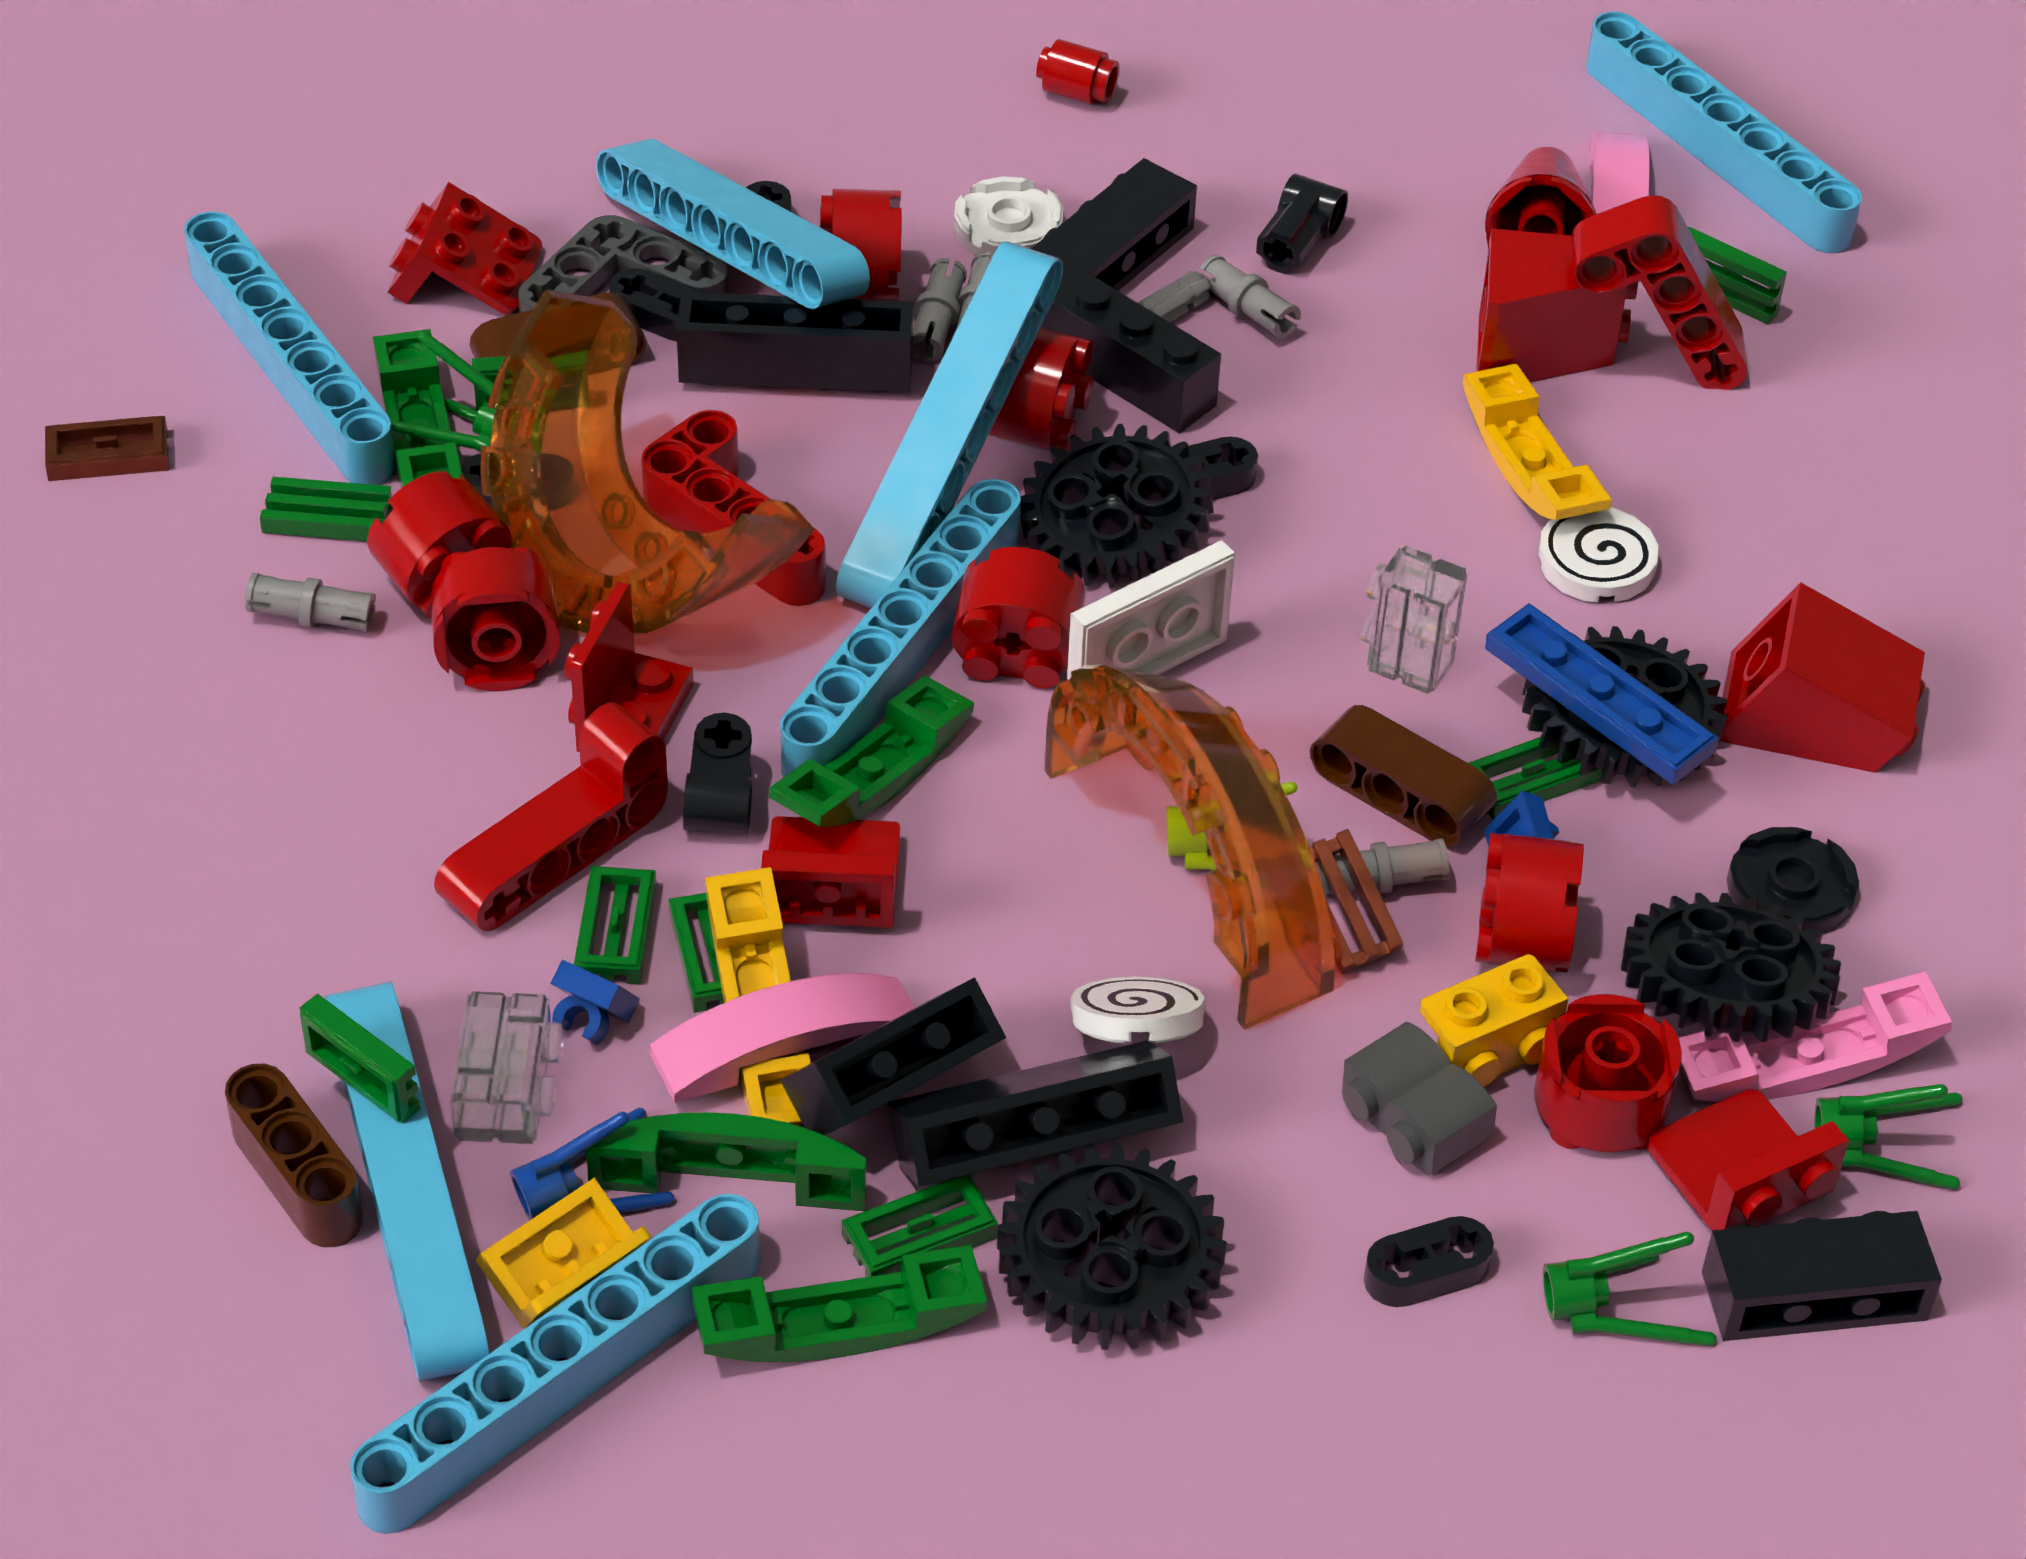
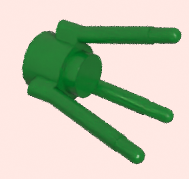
M425 331L420 332L418 340L495 402L486 401L479 410H476L452 399L444 400L446 410L473 422L472 431L479 435L478 437L403 421H394L392 429L395 432L442 443L455 442L457 446L475 449L481 453L497 451L502 453H521L532 432L534 416L518 408L520 398L499 388Z
M1936 1084L1864 1096H1839L1816 1099L1815 1128L1833 1121L1849 1140L1841 1167H1862L1952 1190L1960 1187V1180L1955 1176L1862 1152L1863 1145H1875L1877 1116L1958 1106L1963 1100L1961 1094L1956 1092L1948 1093V1089L1944 1084Z
M1683 1232L1665 1238L1661 1237L1594 1257L1547 1263L1543 1266V1288L1548 1314L1552 1320L1569 1318L1572 1334L1599 1331L1713 1346L1717 1341L1716 1335L1712 1332L1596 1315L1598 1307L1609 1305L1607 1274L1655 1262L1660 1254L1691 1245L1694 1242V1236L1690 1232Z

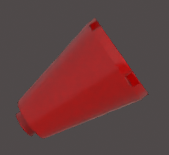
M1540 147L1524 157L1488 207L1485 218L1488 249L1491 228L1572 236L1573 229L1579 222L1596 215L1595 208L1571 158L1565 152L1554 147Z

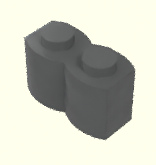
M1409 1022L1401 1024L1344 1060L1342 1097L1347 1108L1359 1120H1368L1376 1128L1386 1132L1392 1151L1404 1163H1412L1423 1172L1433 1175L1493 1136L1497 1105L1493 1098L1470 1073L1452 1064L1438 1044L1414 1024Z

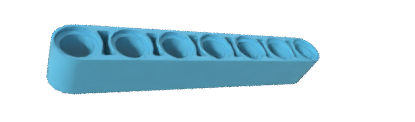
M1606 12L1594 19L1586 69L1595 80L1808 246L1824 253H1839L1851 246L1862 201L1861 191L1854 184L1634 17L1622 12Z
M649 138L604 149L599 152L596 161L597 177L603 191L610 198L806 308L816 309L859 297L868 290L870 282L869 268L863 254L855 246L656 139Z
M208 211L191 217L185 224L184 235L191 275L204 295L349 482L382 485L390 480L395 474L396 462L392 426L386 412L230 216L221 212Z
M1008 241L1002 242L998 246L843 559L836 581V592L839 597L872 608L953 509L1056 297L1063 274V262L1061 259Z
M986 479L970 487L785 712L780 721L781 774L783 777L808 759H812L822 766L826 765L870 733L885 715L887 702L906 689L953 629L967 566L975 559L976 565L989 560L990 551L1002 547H1017L1019 544L1021 499L1020 492L1014 485L999 479Z
M392 981L325 995L327 1001L415 1065ZM417 1072L411 1079L417 1083L418 1092L414 1097L420 1101L421 1109L404 1123L397 1122L343 1081L418 1382L464 1372L489 1354V1348Z
M734 1194L716 1195L704 1201L365 1441L354 1452L350 1462L356 1508L362 1523L372 1531L384 1534L400 1532L412 1526L696 1320L691 1298L692 1286L752 1278L757 1273L760 1265L758 1211L752 1202ZM616 1318H625L622 1320H612ZM569 1358L568 1360L555 1361L556 1359ZM501 1399H513L508 1402H497ZM454 1440V1442L450 1444H438L442 1441ZM383 1483H396L390 1487H377Z

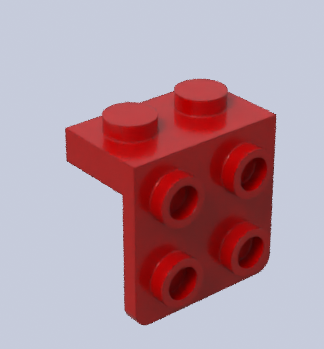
M448 182L431 206L421 202L411 216L405 231L411 234L412 237L411 240L406 237L402 241L389 264V267L394 269L396 274L387 293L407 304L431 272H434L504 315H511L519 306V288L531 276L542 249V242L538 236L528 231L522 225L515 223L481 202L475 196Z
M1748 1089L1654 1130L1649 1137L1648 1151L1713 1231L1727 1229L1739 1224L1758 1226L1833 1192L1840 1178V1170L1849 1140L1833 1121L1797 1136L1761 1092Z

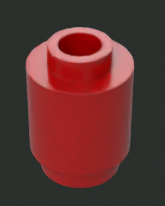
M1057 39L1051 48L1046 46L1042 50L1037 63L1036 76L1042 79L1044 91L1092 105L1096 101L1107 103L1116 88L1119 76V62L1109 59L1107 52Z

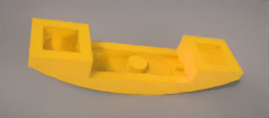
M1517 364L1463 374L1462 384L1467 400L1489 452L1512 489L1532 510L1545 518L1559 520L1611 509L1612 499L1587 464L1573 467L1539 418L1540 396Z
M771 867L705 877L708 910L724 1003L754 991L790 982L791 979L782 940L783 924ZM805 1050L739 1068V1078L749 1116L782 1121L796 1126L803 1125L780 1079L810 1064L809 1053L806 1054Z

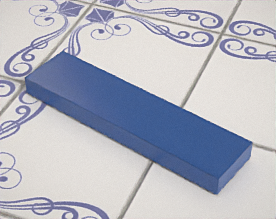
M1528 603L1486 634L1485 649L1672 785L1716 752L1718 741L1716 735L1532 604Z

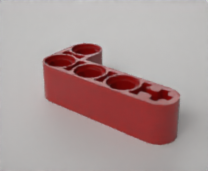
M1655 195L1641 197L1590 216L1576 225L1571 237L1573 274L1575 282L1581 289L1590 293L1601 294L1641 281L1695 379L1703 388L1732 390L1745 380L1747 363L1742 326L1679 210L1671 200Z
M718 410L697 412L653 441L643 450L641 456L643 500L645 508L653 516L785 604L793 606L810 605L822 597L826 588V554L823 535L817 529L737 477L739 472L738 430L736 421L729 414Z
M608 702L598 707L591 713L580 731L579 750L581 766L446 858L435 876L434 888L436 893L483 931H492L511 920L643 828L658 815L668 795L666 744L662 737L616 702Z

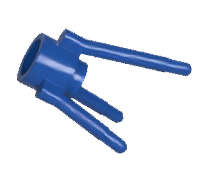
M636 1108L629 1113L619 1112L554 1152L510 1170L511 1180L517 1197L529 1220L580 1187L571 1165L572 1162L586 1155L588 1148L605 1139L629 1121L646 1118V1111L643 1108ZM660 1192L610 1200L619 1213H627L671 1205L675 1197L671 1192Z

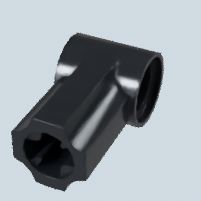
M1297 173L1293 174L1282 191L1277 212L1257 238L1256 253L1264 259L1267 268L1283 274L1291 268H1299L1322 235L1329 238L1333 237L1343 221L1347 209L1348 192Z

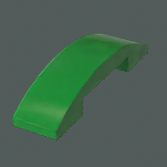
M431 329L374 336L373 345L385 412L391 421V426L394 421H403L451 431L440 384L437 356L418 340V334L422 331L432 336ZM392 429L395 462L401 488L423 475L436 471H447L452 478L460 479L462 470L455 442L442 443L395 432Z
M924 675L887 702L885 720L882 724L824 766L812 759H808L772 785L769 791V798L819 827L841 826L858 820L893 799L935 761L973 713L974 702Z
M711 1112L652 1116L629 1121L626 1125L586 1150L588 1181L595 1178L603 1190L658 1193L661 1173L668 1172L795 1183L796 1206L865 1211L866 1158L820 1133L763 1117Z
M972 1245L902 1255L901 1272L766 1292L762 1276L691 1287V1298L704 1354L727 1359L757 1362L823 1360L898 1346L967 1321L986 1311L988 1303Z

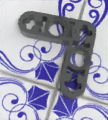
M604 215L588 222L521 285L518 292L519 311L521 313L596 295L610 282L615 274L634 268L651 271L702 293L728 294V269L724 261L709 253L624 217ZM652 258H663L669 261L662 265L643 263L645 260ZM572 269H586L591 271L590 273L582 276H570L565 274L566 271Z

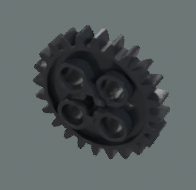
M1117 424L1113 436L1105 437L1098 427H1094L1092 430V440L1087 442L1073 434L1070 436L1072 449L1065 451L1059 447H1050L1052 463L1035 461L1033 465L1036 477L1024 478L1023 480L1025 495L1020 496V522L1023 536L1028 538L1029 548L1049 553L1060 560V570L1070 578L1074 575V571L1076 573L1081 571L1085 586H1090L1098 575H1106L1109 588L1115 587L1119 575L1127 574L1132 583L1141 579L1140 571L1149 569L1152 573H1155L1162 569L1161 562L1166 559L1172 563L1182 560V547L1195 550L1200 547L1198 533L1209 532L1208 515L1214 513L1209 472H1203L1200 455L1189 456L1188 443L1185 441L1171 447L1170 436L1167 431L1162 432L1153 440L1149 439L1146 425H1142L1134 436H1126L1123 424Z
M1618 626L1612 627L1609 637H1602L1595 628L1588 627L1584 640L1586 644L1627 673L1634 674L1638 681L1718 737V746L1727 720V716L1723 715L1727 699L1717 696L1721 685L1719 680H1704L1708 669L1706 664L1689 666L1687 664L1690 654L1688 649H1683L1673 654L1666 651L1668 639L1665 637L1659 639L1653 645L1646 643L1643 630L1638 629L1633 638L1629 639L1623 637ZM1526 679L1522 693L1525 696L1522 713L1530 715L1527 728L1529 731L1542 732L1539 743L1541 748L1560 747L1557 762L1561 764L1575 758L1581 761L1580 775L1584 776L1594 768L1602 770L1604 783L1607 784L1613 781L1616 774L1625 775L1630 787L1636 788L1639 776L1646 775L1655 786H1662L1664 778ZM1702 762L1694 770H1702L1704 762Z
M1699 892L1695 893L1693 904H1688L1683 899L1672 896L1669 908L1652 903L1649 915L1640 913L1635 915L1634 927L1628 926L1626 931L1621 971L1627 972L1625 982L1627 987L1639 988L1638 1002H1657L1655 1015L1658 1017L1668 1016L1673 1013L1679 1015V1028H1687L1696 1022L1704 1025L1703 1031L1706 1037H1712L1718 1029L1728 1031L1729 1036L1735 1042L1740 1041L1743 1031L1752 1032L1758 1040L1767 1042L1769 1030L1773 1029L1788 1039L1792 1038L1795 1025L1810 1031L1813 1029L1815 1018H1827L1830 1005L1834 1006L1837 996L1841 961L1833 959L1834 945L1821 944L1823 934L1821 930L1802 931L1804 918L1801 916L1789 919L1781 918V906L1779 905L1772 906L1763 911L1757 909V902L1753 897H1749L1740 905L1734 904L1728 893H1722L1719 902H1710L1706 896Z
M1121 1144L1114 1145L1109 1159H1100L1094 1147L1088 1145L1085 1148L1084 1162L1076 1163L1064 1151L1058 1154L1057 1172L1038 1163L1034 1166V1184L1018 1180L1015 1184V1201L1004 1202L1002 1224L998 1225V1270L1000 1274L1008 1275L1007 1293L1009 1297L1024 1295L1023 1314L1026 1317L1036 1315L1045 1310V1331L1049 1334L1066 1323L1072 1326L1073 1344L1078 1345L1088 1331L1098 1333L1100 1347L1103 1350L1109 1348L1113 1334H1123L1131 1349L1138 1348L1139 1333L1145 1329L1162 1342L1166 1340L1168 1319L1184 1329L1190 1326L1192 1308L1206 1311L1209 1307L1210 1290H1216L1220 1287L1222 1266L1225 1264L1227 1241L1222 1240L1224 1219L1223 1217L1213 1216L1215 1198L1212 1194L1196 1196L1198 1177L1191 1175L1178 1181L1174 1180L1176 1161L1172 1159L1163 1163L1157 1169L1150 1167V1150L1143 1149L1134 1161L1125 1160ZM1101 1285H1112L1116 1287H1105Z

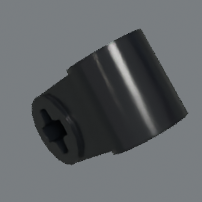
M726 712L714 713L704 717L697 724L694 732L690 773H687L685 783L684 831L745 835L749 833L752 799L750 765L752 734L748 723L735 714Z

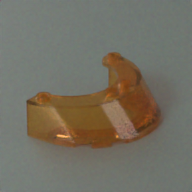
M546 289L514 339L493 385L487 408L496 410L492 424L490 446H481L482 495L491 496L493 510L504 521L511 532L510 549L526 547L535 551L539 555L540 563L552 577L556 592L558 624L570 630L588 633L590 619L596 604L600 600L606 602L617 581L631 584L634 636L646 634L755 584L786 563L814 531L813 526L797 508L787 501L770 499L761 503L750 514L742 513L735 524L719 531L703 534L677 529L661 519L647 505L630 475L625 459L621 431L623 394L630 366L636 354V331L630 320L613 301Z
M1096 664L1071 671V678L1058 683L1051 697L1046 727L1044 771L1052 779L1127 748L1144 769L1149 771L1155 769L1175 799L1192 836L1201 832L1205 833L1217 869L1206 875L1213 911V942L1242 978L1237 1021L1245 1030L1334 991L1335 961L1340 959V946L1331 929L1328 908L1314 858L1297 816L1279 783V769L1271 753L1266 749H1258L1244 730L1239 715L1232 707H1223L1209 694L1188 682Z

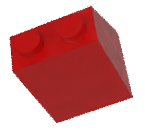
M1491 228L1478 316L1476 371L1517 364L1529 382L1613 365L1617 342H1628L1631 309H1625L1624 303L1625 299H1636L1638 282L1611 292L1601 294L1590 293L1581 289L1575 282L1571 235Z
M1800 582L1731 651L1722 697L1727 699L1723 714L1727 716L1721 740L1725 743L1876 773L1895 755H1904L1911 748L1918 735L1919 725L1915 723L1917 705L1925 688V681L1921 679L1925 652Z

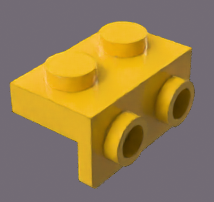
M1527 954L1423 998L1420 1002L1419 1012L1439 1037L1438 1046L1443 1050L1450 1062L1466 1070L1484 1087L1505 1072L1526 1063L1530 1065L1539 1063L1547 1025L1553 1017L1556 1020L1566 1012L1568 997L1533 955Z
M593 1178L481 1252L475 1261L521 1327L525 1329L647 1243L652 1236L644 1226L632 1232L597 1180Z

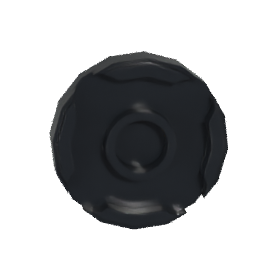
M1771 827L1749 835L1740 844L1739 850L1733 855L1726 881L1729 896L1734 904L1742 905L1749 897H1753L1756 899L1757 909L1763 911L1772 906L1779 905L1781 906V918L1789 919L1801 916L1804 918L1802 931L1821 930L1824 934L1838 928L1851 914L1859 887L1856 866L1843 848L1830 839H1827V843L1824 844L1819 840L1811 838L1812 831L1798 827Z

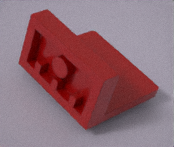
M617 581L606 602L600 600L596 604L592 612L589 631L581 644L575 643L567 656L565 678L570 680L572 685V699L568 711L569 723L575 725L577 752H580L579 736L585 721L598 707L608 702H616L664 739L694 685L693 667L635 652L631 584Z
M774 817L771 821L769 850H763L761 868L771 867L782 923L893 928L900 824L895 821L855 820L841 826L819 827L803 817Z

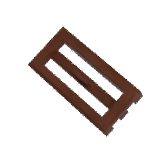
M165 415L45 426V467L48 481L168 471V430Z
M1349 829L1336 833L1335 838L1328 841L1323 838L1313 842L1312 847L1302 850V848H1298L1289 852L1287 861L1341 974L1401 951L1404 944ZM1340 854L1382 942L1375 944L1333 855ZM1319 862L1361 949L1360 951L1351 953L1310 867L1311 864Z

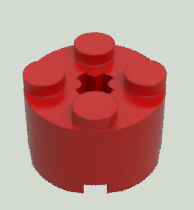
M832 189V196L821 195L820 228L860 250L869 268L870 282L868 290L865 294L851 299L899 301L900 288L888 287V285H897V272L901 271L902 208H899L901 201L900 190Z
M1040 328L989 435L1050 451L1049 448L1052 446L1059 447L1065 451L1070 450V436L1076 434V421L1073 420L1076 409L1086 410L1093 392L1094 377L1085 374L1092 357L1093 341Z
M436 471L423 475L398 490L387 501L393 507V510L383 524L377 517L374 519L367 538L368 549L373 558L412 605L422 610L431 619V590L437 575L441 571V563L445 557L455 552L466 553L486 547H511V532L504 521L467 478L460 475V479L452 478L447 471Z
M486 547L466 553L455 552L445 557L441 563V571L437 575L431 590L433 646L439 665L448 674L449 669H451L453 672L464 677L465 685L484 691L516 689L536 679L535 672L544 666L548 660L549 666L557 657L560 646L555 586L549 572L540 563L539 555L526 547L514 549Z
M1002 547L990 551L989 560L977 565L976 559L967 566L964 573L952 629V643L958 655L963 659V671L973 679L980 681L992 680L996 676L1025 679L1028 684L1042 689L1057 685L1061 674L1068 669L1070 615L1083 608L1085 602V587L1082 579L1074 571L1072 579L1059 569L1060 560L1049 553L1025 547Z
M1490 833L1485 887H1483L1479 915L1476 962L1501 966L1530 954L1537 959L1547 972L1568 973L1578 913V887L1581 885L1584 844L1506 833L1504 835Z
M1614 994L1589 995L1569 1003L1567 1012L1563 1013L1556 1020L1553 1017L1547 1025L1535 1080L1534 1099L1539 1114L1550 1127L1549 1133L1551 1138L1558 1145L1567 1149L1582 1147L1600 1152H1620L1630 1149L1642 1150L1648 1148L1650 1134L1665 1125L1681 1065L1682 1050L1680 1040L1674 1028L1664 1018L1662 1019V1024H1660L1654 1018L1645 1014V1004L1629 997Z

